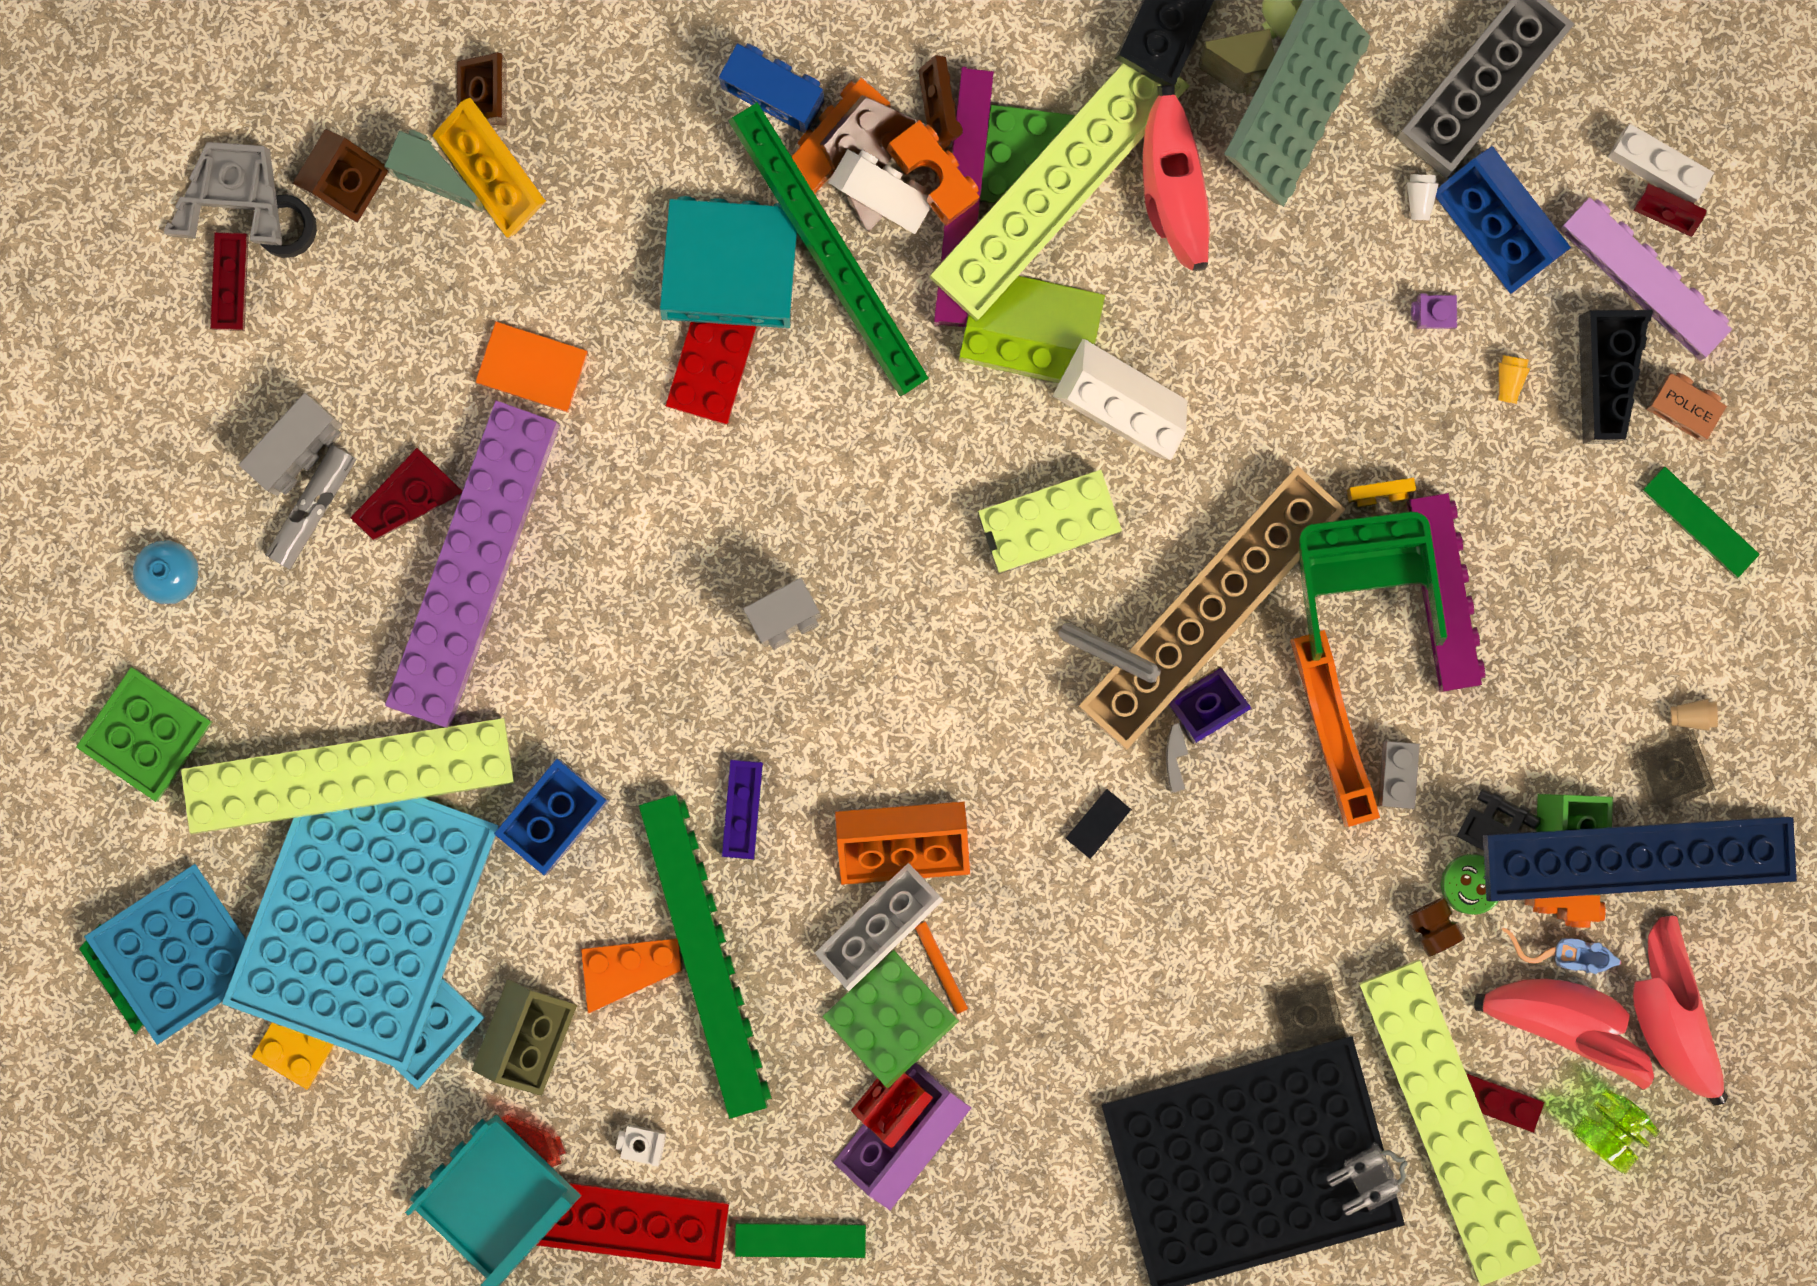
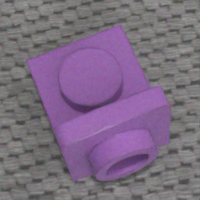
M1420 293L1417 296V301H1412L1411 320L1417 321V329H1456L1457 295L1427 296V293Z

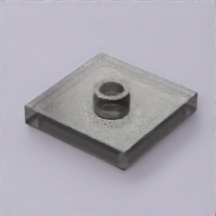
M1693 729L1631 751L1653 812L1716 790Z
M1331 976L1267 992L1282 1054L1346 1037Z

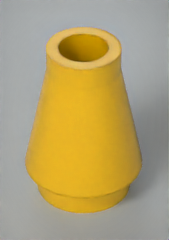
M1503 355L1502 363L1498 362L1499 401L1517 404L1519 394L1530 371L1528 359Z

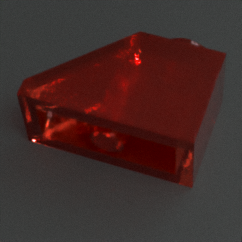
M511 1112L501 1117L551 1167L564 1162L562 1155L567 1154V1150L560 1135L555 1137L553 1130Z

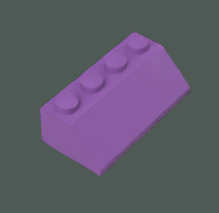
M914 1063L906 1073L922 1086L933 1099L895 1146L890 1148L870 1128L863 1124L833 1162L869 1197L889 1210L893 1208L971 1110L968 1104L918 1063Z

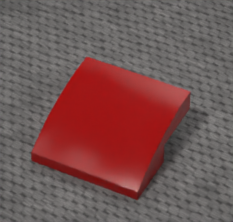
M905 1072L889 1088L885 1087L877 1078L851 1109V1112L864 1125L870 1128L882 1142L893 1148L933 1097Z

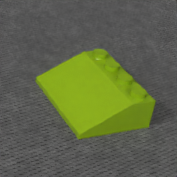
M1017 276L979 320L975 321L970 315L968 316L959 362L1060 383L1082 339L1095 345L1105 295Z

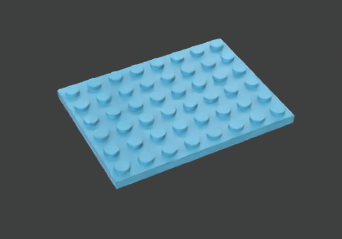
M425 798L293 818L222 1004L408 1071L496 838L494 833L500 826Z

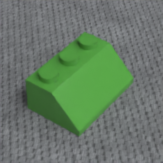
M1538 794L1537 816L1541 818V821L1536 828V832L1612 827L1613 797Z

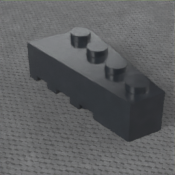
M1590 310L1579 315L1583 444H1614L1626 440L1634 403L1633 394L1636 382L1639 380L1641 370L1639 366L1642 351L1645 350L1646 332L1653 310Z

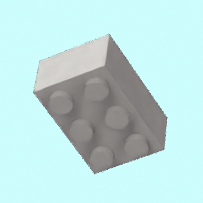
M304 393L240 462L239 466L266 491L276 496L281 492L286 495L296 485L297 480L295 477L303 468L308 471L318 461L319 456L317 453L324 445L330 447L340 437L341 432L339 429L342 424L315 399Z
M802 578L743 608L763 646L767 647L770 645L773 650L791 641L788 635L800 630L801 634H805L818 627L817 620L822 618Z

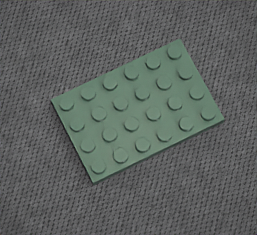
M1339 0L1302 1L1224 153L1273 203L1283 207L1288 198L1293 195L1296 189V182L1303 169L1308 166L1311 153L1317 141L1323 137L1325 126L1332 112L1337 109L1340 96L1346 85L1352 80L1354 69L1360 57L1367 51L1371 38Z

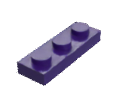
M730 760L722 857L755 860L763 771L762 762Z

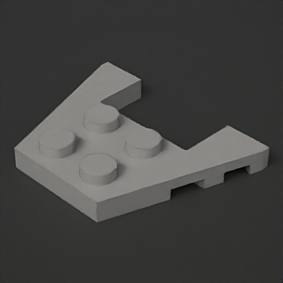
M207 142L189 178L192 182L185 196L179 198L175 206L178 210L172 222L167 223L164 234L171 237L195 239L201 206L254 210L249 240L255 244L281 246L282 237L270 149L265 146Z

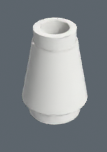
M1410 174L1407 190L1411 220L1430 221V214L1432 213L1439 185L1436 184V175Z

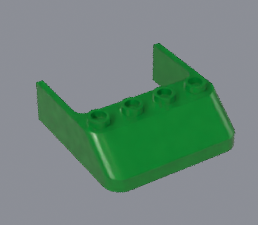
M1406 512L1311 524L1304 528L1299 538L1300 571L1313 661H1319L1323 654L1315 597L1411 584H1422L1426 587L1436 646L1443 645L1447 639L1430 524L1423 514Z

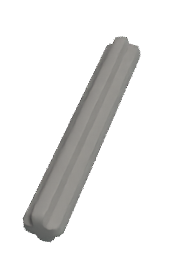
M1064 623L1062 629L1058 632L1059 637L1063 641L1147 682H1155L1161 673L1160 668L1156 664L1071 623Z

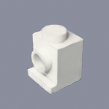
M628 1124L626 1132L619 1131L616 1150L622 1151L621 1159L658 1167L661 1162L667 1132ZM643 1140L646 1145L645 1150L636 1151L633 1146L634 1141Z

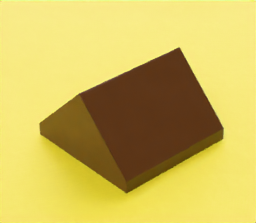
M498 52L457 61L456 107L461 101L471 97L490 125H507V61L503 54Z

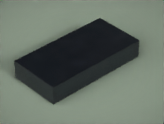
M1106 789L1065 839L1091 859L1132 809Z

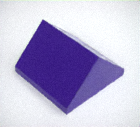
M1222 667L1180 692L1168 704L1193 744L1251 709L1249 703Z

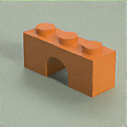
M919 120L892 140L886 150L905 175L915 168L922 166L929 167L937 173L940 185L929 194L926 202L943 224L947 226L977 203L980 197L977 194L979 188L971 177H964L957 168L959 163L955 156L949 150L944 151L937 142L939 137L934 129L928 124L924 126Z

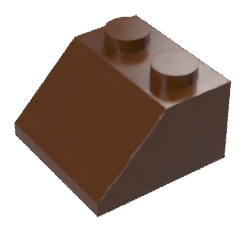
M325 129L292 184L358 223L387 175L388 170L384 167V163L345 137Z

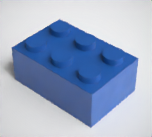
M737 43L719 75L721 89L750 105L758 102L763 112L803 133L809 130L824 103L823 89L819 87L821 83L807 74H803L802 78L791 72L792 67L779 59L771 62L762 57L764 52L747 43L743 47Z
M556 759L494 834L545 876L551 872L610 800L561 759Z

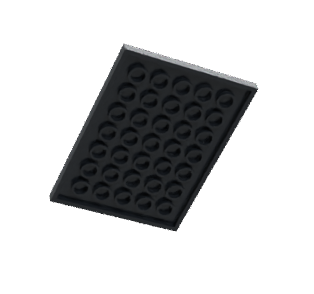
M1352 1035L1101 1104L1151 1286H1187L1405 1226L1396 1193L1348 1216L1342 1208L1344 1204L1360 1197L1362 1193L1392 1178L1386 1156L1382 1157L1384 1162L1354 1178L1350 1177L1333 1187L1327 1181V1176L1346 1167L1345 1165L1375 1149H1378L1379 1153L1384 1151ZM1357 1161L1354 1164V1168L1357 1171H1362L1365 1168V1164L1362 1161ZM1377 1190L1371 1191L1370 1198L1378 1200L1380 1192Z

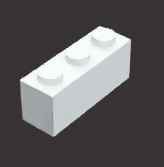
M1629 124L1623 130L1607 157L1655 186L1692 203L1698 201L1714 174L1711 170L1632 124Z
M847 149L828 183L915 234L931 208L926 202L928 196L924 195L927 188L910 179L908 184L900 180L903 175L902 173L887 164L884 169L876 166L878 159L863 150L857 155Z

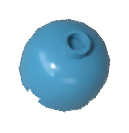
M171 540L156 541L144 547L136 556L133 565V580L139 592L148 600L159 604H176L186 599L195 589L199 567L194 554L183 544Z

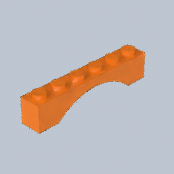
M1325 630L1320 631L1323 654L1319 661H1313L1309 634L1290 640L1344 827H1350L1378 819L1380 815L1349 724Z

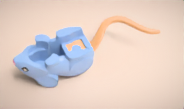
M1502 928V931L1511 938L1518 956L1528 963H1540L1546 958L1554 956L1556 965L1575 971H1586V973L1593 974L1606 971L1621 964V960L1614 956L1609 949L1602 946L1601 943H1588L1573 938H1562L1556 947L1549 948L1539 956L1531 958L1523 953L1513 933L1506 928Z

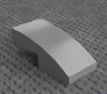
M1180 723L1171 725L1166 746V771L1171 793L1185 789L1176 759L1188 754Z

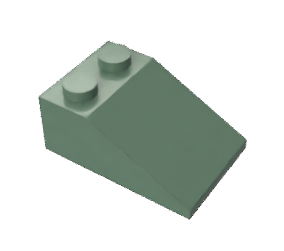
M411 129L408 134L402 131L398 132L384 166L393 177L479 212L483 211L484 205L436 151L431 145L432 142L427 140L428 137Z

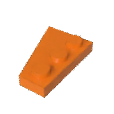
M677 938L581 949L588 1014L682 971L680 947Z

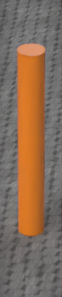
M926 921L918 924L915 930L956 1014L967 1010L968 1007Z

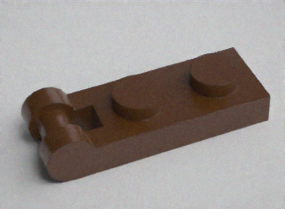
M935 55L918 70L926 123L937 133L939 137L937 142L944 150L950 145L951 141H955L962 135L963 128L955 116V102L952 97L950 73L946 57Z

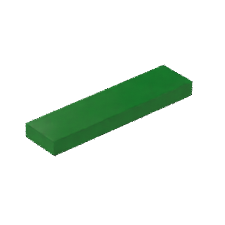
M1663 467L1641 490L1735 578H1739L1760 555L1666 467Z
M736 1223L735 1257L866 1258V1224Z

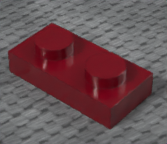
M1649 183L1637 200L1633 210L1690 237L1694 235L1707 212L1706 209Z

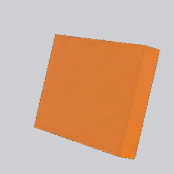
M495 321L476 383L568 413L588 351Z

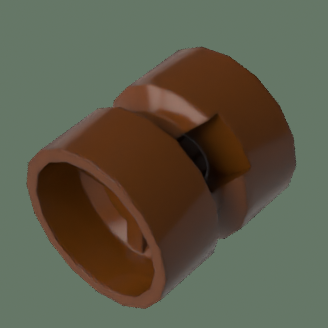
M1444 897L1430 902L1407 915L1414 932L1421 933L1422 935L1419 941L1427 957L1447 950L1465 939L1458 923L1450 920L1453 913Z

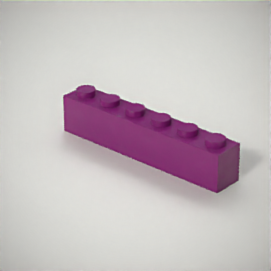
M1449 493L1410 499L1407 501L1408 512L1423 514L1430 524L1447 639L1443 645L1436 646L1428 591L1421 584L1439 692L1482 685L1481 679L1485 678L1486 674L1483 660L1477 659L1476 647L1480 646V638L1477 627L1472 628L1470 615L1474 614V604L1472 596H1467L1464 583L1469 582V575L1466 564H1461L1459 551H1463V540L1461 533L1455 532L1453 519L1458 518L1455 500H1450Z

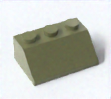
M1270 29L1205 41L1199 60L1200 69L1237 94L1246 92L1247 97L1254 96L1275 56Z
M507 979L472 1071L495 1083L542 1096L577 1004Z

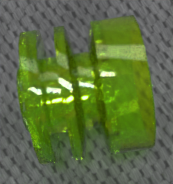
M1606 1088L1601 1096L1611 1104L1610 1108L1608 1109L1595 1101L1593 1106L1602 1116L1601 1119L1596 1121L1584 1115L1571 1132L1607 1163L1626 1175L1639 1159L1630 1148V1145L1635 1142L1644 1148H1648L1650 1143L1640 1133L1644 1131L1653 1138H1656L1660 1130L1636 1104L1625 1096L1613 1093Z

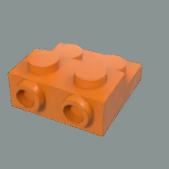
M1600 895L1525 899L1524 905L1533 907V912L1557 914V919L1565 920V926L1591 928V922L1605 920V902H1600Z

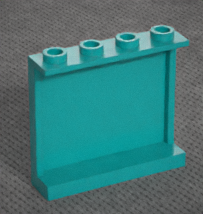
M689 196L669 199L660 303L661 319L790 328L797 231L781 205L775 203L774 206H766L750 200L737 204L729 203L727 200L720 198L710 199L709 202L696 201L695 198Z
M496 1114L488 1121L482 1118L470 1130L469 1133L473 1137L467 1144L461 1141L449 1154L453 1158L447 1166L442 1163L429 1176L433 1182L427 1189L422 1185L411 1196L409 1200L413 1204L405 1212L409 1216L414 1211H417L486 1278L481 1286H500L581 1197L564 1178Z

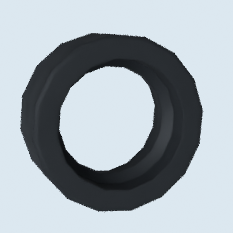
M288 194L276 195L278 209L288 207L296 210L303 219L304 229L300 238L292 244L281 246L260 245L272 255L281 258L296 257L306 252L313 244L317 233L316 218L311 209L299 198Z

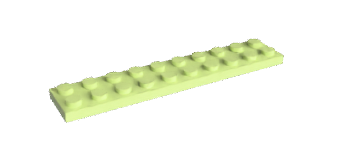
M1122 63L931 273L929 278L975 321L979 320L1144 137L1150 110L1158 97L1157 86L1162 85ZM1180 76L1174 86L1176 97L1179 98L1189 87Z
M504 718L181 769L190 834L514 783Z
M1418 959L1360 982L1359 985L1480 1285L1483 1286L1542 1263L1421 960Z

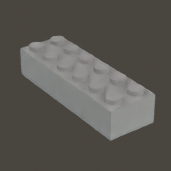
M1510 0L1404 127L1397 139L1447 178L1574 26V23L1546 0Z

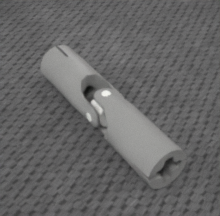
M333 444L331 445L302 496L265 555L288 569L292 568L325 510L355 464L356 458ZM320 495V498L316 503L314 499ZM305 512H308L309 515L303 519Z

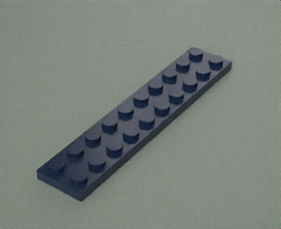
M1789 816L1483 835L1486 901L1797 882L1794 819Z

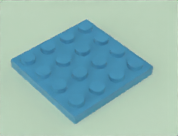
M196 864L84 936L156 1045H159L223 1002L246 942V938Z

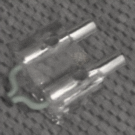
M1373 1142L1372 1147L1345 1160L1344 1168L1327 1176V1181L1332 1187L1351 1177L1361 1195L1342 1206L1343 1211H1345L1344 1213L1348 1216L1366 1206L1371 1211L1396 1197L1403 1198L1404 1191L1400 1184L1406 1178L1404 1168L1408 1165L1404 1156L1399 1158L1390 1150L1382 1151L1379 1144ZM1386 1155L1391 1156L1396 1162H1403L1399 1168L1401 1174L1399 1180L1386 1159ZM1362 1162L1365 1166L1362 1170H1357L1354 1168L1355 1164ZM1377 1191L1380 1193V1196L1377 1199H1372L1370 1194Z

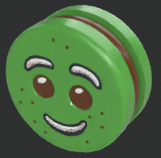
M1474 854L1462 855L1453 859L1444 869L1440 883L1441 892L1448 905L1454 910L1464 914L1478 915L1491 910L1499 902L1486 901L1484 856Z

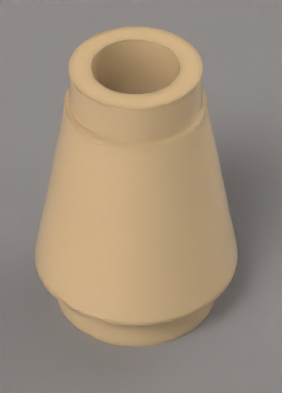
M1709 699L1671 706V726L1710 731V728H1717V702H1709Z

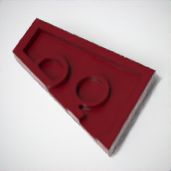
M416 448L350 518L376 541L457 498L462 494L463 490L424 453Z

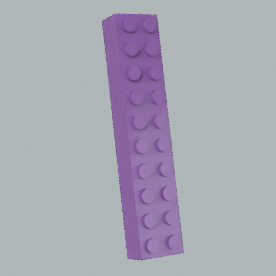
M495 400L385 706L445 728L451 727L560 425L556 421Z

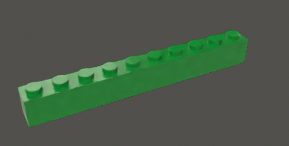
M678 794L638 805L729 1119L766 1109L768 1107L767 1100L772 1099L767 1080L761 1081L758 1069L763 1068L758 1049L752 1050L749 1042V1037H753L754 1034L749 1017L743 1019L739 1006L745 1005L740 986L734 987L730 975L736 974L731 955L725 956L721 944L727 941L722 924L716 925L712 912L718 910L713 893L707 894L703 881L709 879L704 862H697L694 850L699 849V844L695 831H688L685 819L690 818L687 802L685 799L679 800Z

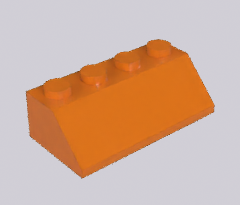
M965 801L835 812L841 885L890 881L907 863L923 878L970 875Z

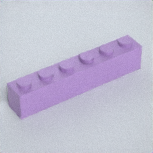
M1589 197L1562 225L1559 231L1644 310H1653L1652 317L1699 361L1706 358L1731 332L1732 328L1727 325L1729 323L1727 317L1717 309L1712 311L1704 303L1705 298L1698 290L1693 287L1687 288L1680 281L1681 275L1669 265L1665 267L1656 259L1658 254L1652 247L1646 243L1641 245L1632 237L1634 235L1633 230L1622 221L1617 223L1609 215L1611 211L1602 201L1598 199L1594 201Z

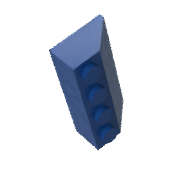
M1493 146L1472 159L1437 189L1436 198L1510 294L1571 248Z

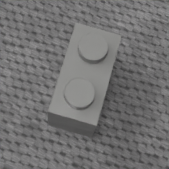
M1383 742L1378 806L1415 809L1420 744Z

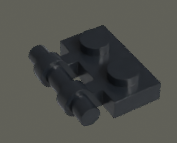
M1483 788L1477 800L1487 805L1485 811L1481 813L1471 808L1456 837L1484 851L1483 835L1519 833L1524 824L1536 830L1541 818L1532 814L1531 809L1524 805L1518 807L1505 800V796L1497 791L1493 794ZM1498 811L1513 818L1509 827L1494 820Z

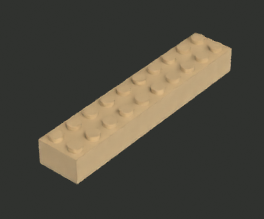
M1297 466L1130 648L1129 652L1156 664L1160 668L1161 673L1156 681L1152 683L1147 682L1114 666L1079 704L1078 708L1119 746L1127 750L1299 562V538L1304 528L1311 524L1334 522L1346 509Z

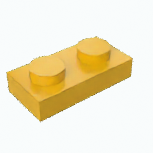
M1414 478L1350 487L1347 489L1349 503L1357 502L1358 507L1377 504L1376 498L1389 497V502L1409 499L1408 493L1416 491Z

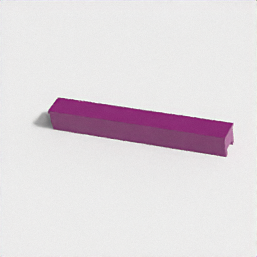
M962 66L956 120L961 124L963 133L954 141L952 154L959 163L957 168L964 177H971L979 188L977 194L980 196L994 71L967 69V67ZM980 197L975 205L950 224L944 226L941 262L978 223ZM938 286L934 326L946 325L966 328L968 313Z

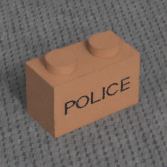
M1678 372L1676 375L1670 373L1663 379L1646 410L1700 442L1707 440L1727 406L1720 402L1722 398L1708 389L1701 391L1692 385L1694 381L1686 375Z

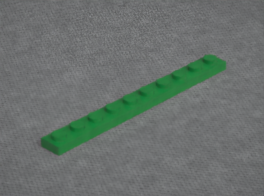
M758 102L729 119V124L900 397L929 379Z

